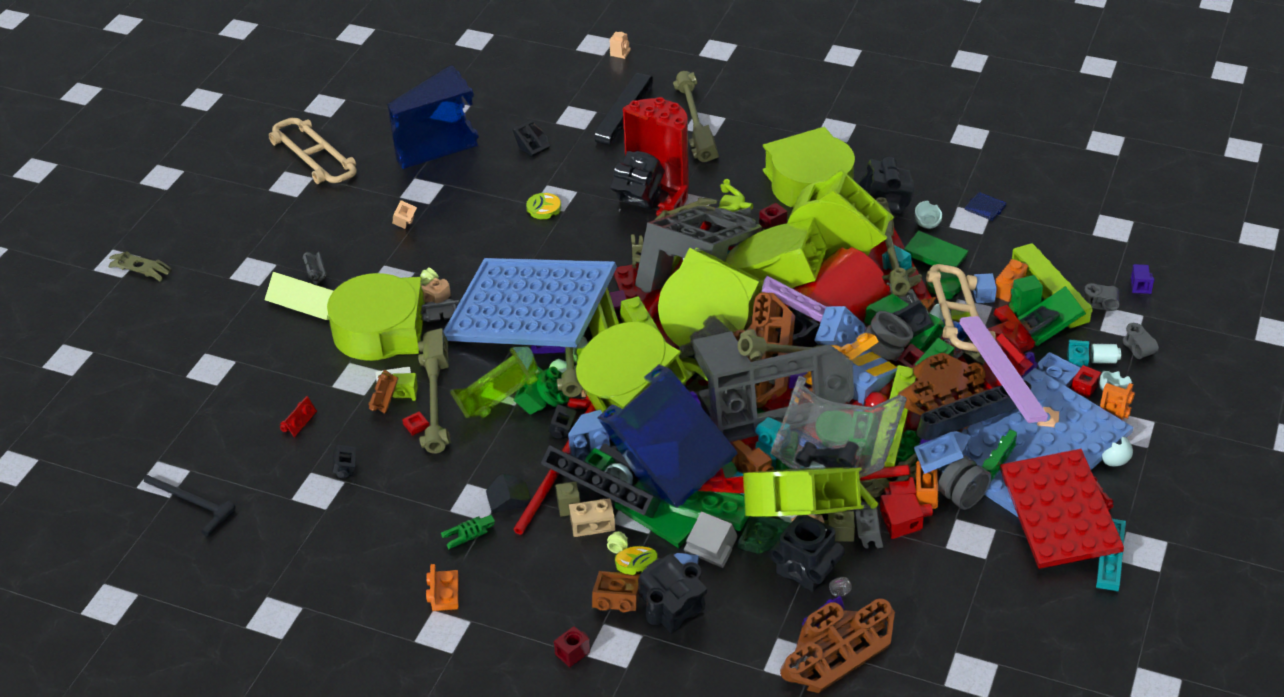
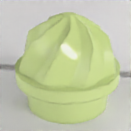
M431 268L423 270L420 275L421 284L424 286L433 279L439 278L437 273Z
M614 532L607 539L608 549L618 554L628 547V537L622 532Z

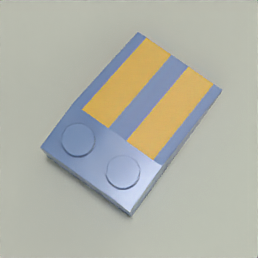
M870 349L852 360L854 397L852 399L857 400L864 406L866 404L865 399L870 393L879 392L895 377L897 367Z

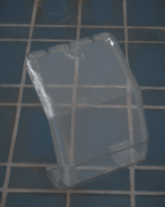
M799 376L783 422L772 446L771 454L791 469L827 468L812 461L810 467H804L799 465L795 458L798 452L802 451L806 442L813 443L817 449L845 448L847 442L852 441L859 446L855 456L858 461L855 467L844 468H862V471H859V478L883 469L907 398L898 395L873 407L835 403L815 395L805 387L807 378Z

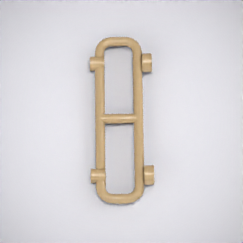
M299 118L285 119L276 123L272 128L273 132L269 133V139L274 146L282 141L315 170L312 172V177L316 184H320L325 180L330 183H340L352 178L356 174L357 169L354 158L346 159L312 129V124L308 119L305 121ZM296 124L302 132L305 131L319 144L302 150L279 129ZM326 149L342 163L345 170L349 169L350 171L339 176H331L309 155Z
M933 265L930 271L927 272L926 281L932 282L944 318L946 326L943 328V338H950L951 343L959 349L979 352L973 343L963 342L958 339V329L954 327L949 309L969 312L971 317L979 316L971 291H974L976 288L977 277L972 275L966 276L961 269L954 266ZM940 272L951 273L959 278L967 304L946 301L940 282ZM989 331L993 338L996 339L995 332Z

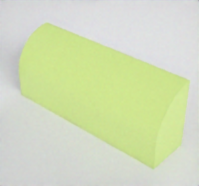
M273 272L265 300L329 320L327 302L333 290Z

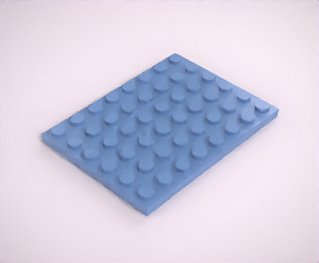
M484 258L444 329L445 336L448 341L578 347L617 268L616 263L609 261Z
M1034 368L1022 379L1031 384V392L1042 407H1050L1054 411H1059V422L1054 427L1037 425L1038 422L1028 423L1017 408L970 425L967 429L963 428L962 433L971 436L970 450L967 456L974 460L977 466L983 465L984 461L990 457L993 449L996 450L998 448L1001 437L1003 435L1006 436L1011 429L1017 432L1016 447L1005 463L1082 449L1090 470H1092L1102 461V454L1112 447V443L1119 445L1122 443V437H1128L1133 433V426ZM1047 413V414H1048L1047 421H1049L1051 416H1050L1049 413ZM999 471L995 478L992 479L984 495L1018 517L1001 471Z

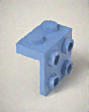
M845 306L826 307L814 341L818 345H838L843 347L846 344H852L857 341L856 338L864 333L865 325Z

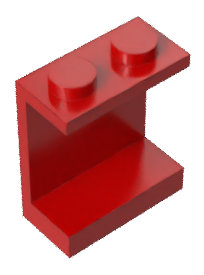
M1001 333L996 338L1002 345L1000 348L1019 375L1022 376L1033 363L1011 339ZM985 362L982 365L985 370L983 389L990 390L1001 386L1002 384Z

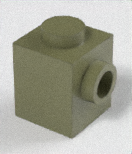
M569 482L556 485L560 517L570 515L569 504L580 503L577 483Z
M854 511L828 513V520H824V523L835 529V541H854Z

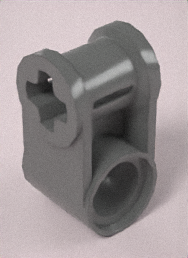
M1094 283L1085 286V296L1083 298L1092 308L1108 311L1118 309V288Z
M1129 323L1127 325V334L1123 338V344L1128 347L1137 359L1158 352L1157 341L1150 336L1142 325L1138 323Z

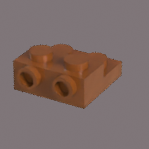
M740 439L733 442V463L737 468V472L743 474L744 472L774 470L771 457L760 448L752 451Z
M599 571L592 591V608H598L602 611L617 609L621 612L636 611L639 601L638 579L641 574L629 575L619 572Z

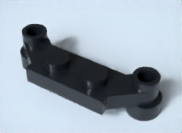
M848 441L845 448L817 449L813 443L806 442L802 451L798 452L795 461L804 467H810L812 461L825 467H855L858 461L855 456L859 446L852 441Z

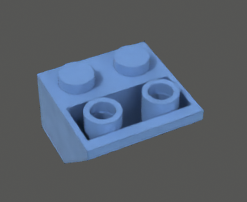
M601 410L582 414L568 433L570 455L583 461L594 448L599 450L604 443L610 446L609 427Z

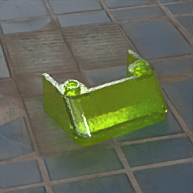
M512 347L510 351L513 356L469 387L450 391L466 419L478 416L484 418L491 413V408L524 385H531L538 380L537 376L540 373L533 352L529 347Z

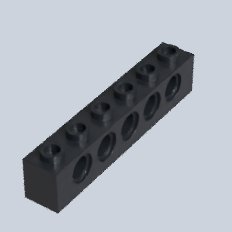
M549 445L541 461L542 465L644 516L653 518L662 499Z

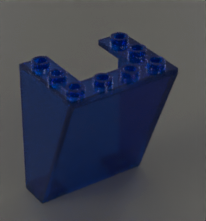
M453 65L448 66L387 104L396 160L402 169L478 146V132L476 129H473L471 121L466 119V115L463 112L465 104L462 99L463 96L469 106L473 105L472 98L474 93Z
M659 364L644 377L646 381L652 384L623 409L612 404L597 418L644 489L677 508L684 504L687 498L698 491L705 482L714 477L724 465L730 463L738 452L672 370ZM615 412L611 417L607 418L608 415Z

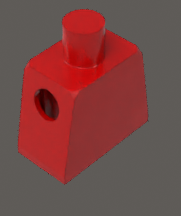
M914 494L881 495L880 512L891 539L921 530L923 518L933 515L931 504L919 505Z

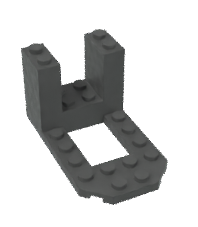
M696 206L647 222L635 286L648 293L661 289L670 277L674 256H680L684 260L689 248L695 249L697 247L726 261L730 245L737 244L761 232L762 226L756 224V220L723 208H715V211L707 210L706 206ZM708 221L711 222L712 226H723L727 229L712 233L691 225Z
M732 331L693 340L694 357L708 379L709 389L698 391V398L702 405L703 415L707 421L711 422L719 444L759 436L755 433L756 427L767 417L789 425V428L815 423L818 417L827 411H841L842 406L846 402L849 403L854 397L853 362L848 356L831 345L750 362L747 356L739 353L738 341ZM811 371L813 401L757 414L756 383Z

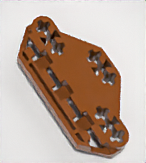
M759 293L754 300L753 323L747 330L754 329L757 336L763 337L766 343L792 346L795 315L774 293ZM781 307L783 308V317H781ZM775 328H781L780 343H778L779 333L775 332ZM740 329L734 332L733 335L737 341L740 339V334L745 330ZM766 351L762 359L771 358L772 354H778V356L789 353ZM789 376L773 379L775 380L774 388H772L773 384L769 383V381L756 383L757 408L767 404V400H771L774 394L778 397L787 390Z
M946 353L930 356L914 366L913 372L918 381L898 393V400L906 409L922 415L925 411L917 407L916 405L923 404L930 411L984 392L981 384L985 382V370L979 363L968 365ZM970 386H973V387H974V394H973V395H972V393L967 389V388L970 387ZM952 392H957V394L959 395L958 400H955L954 397L951 396ZM939 397L942 400V405L938 406L934 398Z
M879 598L859 611H846L839 604L831 602L810 614L802 626L795 652L785 659L780 668L782 678L788 682L809 686L807 688L808 691L820 693L887 649L891 644L895 614L890 603L885 599ZM887 621V635L878 636L877 633L886 627L884 623ZM864 637L870 646H863L854 652L853 648L862 643L861 638ZM840 653L846 661L844 663L840 661L830 668L829 664L837 660L838 656L836 654ZM814 668L821 676L819 679L817 677L813 680L807 679L814 674L812 671Z

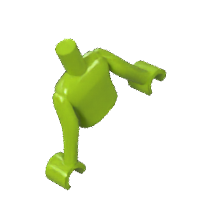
M725 179L723 181L724 184L720 185L721 191L724 193L731 192L735 196L725 195L721 199L718 208L732 212L748 207L752 210L753 203L745 202L743 194L731 186L729 179Z

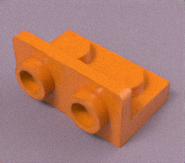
M1106 383L1100 407L1121 420H1124V418L1128 419L1132 407H1129V403L1132 404L1135 392H1132L1134 384L1129 383L1127 389Z
M431 564L430 572L427 573V585L430 586V589H426L427 603L431 602L432 611L459 609L458 570L436 572L435 564Z

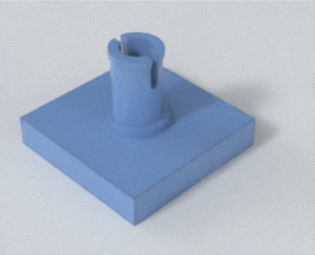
M953 432L914 447L924 474L939 468L942 475L950 463L964 458Z

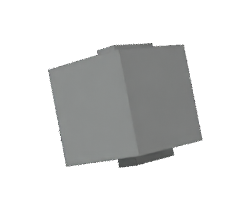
M701 511L686 540L687 544L684 551L688 554L699 555L700 559L723 568L738 536L731 523Z

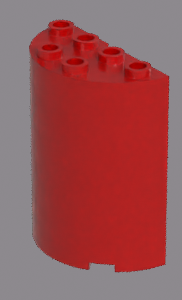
M662 97L631 101L630 104L623 108L625 156L627 151H640L656 157L665 170L660 183L662 190L677 192L676 189L670 188L672 184L687 185L689 189L688 121L685 110L678 103L665 100Z
M841 247L824 260L815 281L792 288L826 307L845 306L863 324L865 323L867 307L891 295L889 284H885L882 278L884 274L879 266L865 253L852 247L849 249Z

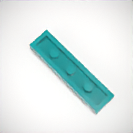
M1112 519L1124 545L1126 521ZM1123 552L1099 557L1096 588L1119 591Z

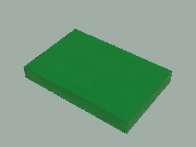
M918 231L904 248L906 252L911 254L912 258L931 266L942 264L958 268L968 254L966 249Z
M1065 286L1018 317L1020 321L1041 306L1057 311L1060 314L1051 325L1032 337L1036 346H1038L1086 313Z

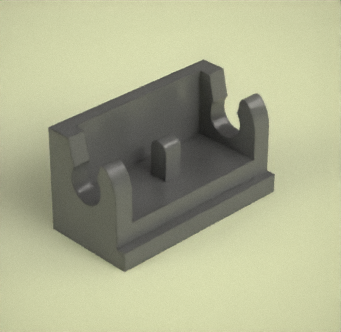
M862 502L861 505H864V508L856 509L858 536L862 539L865 548H868L869 541H875L876 547L882 548L883 540L878 508L872 509L866 502Z

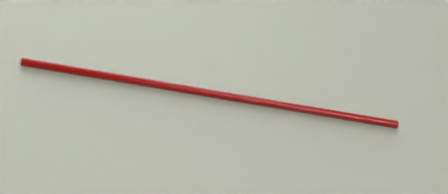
M703 222L700 229L709 231L712 226L711 222ZM682 257L676 265L675 269L673 270L672 274L680 268L683 262ZM660 293L648 311L653 320L658 314ZM592 403L588 407L585 414L597 411ZM569 440L562 449V451L570 454ZM552 469L549 470L513 529L515 533L523 534L560 473Z

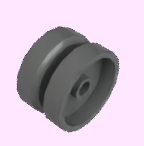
M886 311L876 313L871 321V325L864 331V333L875 335L879 341L869 349L878 356L888 360L898 359L904 351V347L913 338L911 327L900 317Z
M963 455L964 458L954 461L946 467L938 482V490L946 498L952 499L953 503L959 508L966 510L977 504L984 496L991 483V474L982 466H977L976 462L970 457Z

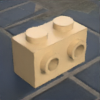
M610 498L569 504L574 537L615 531V518Z

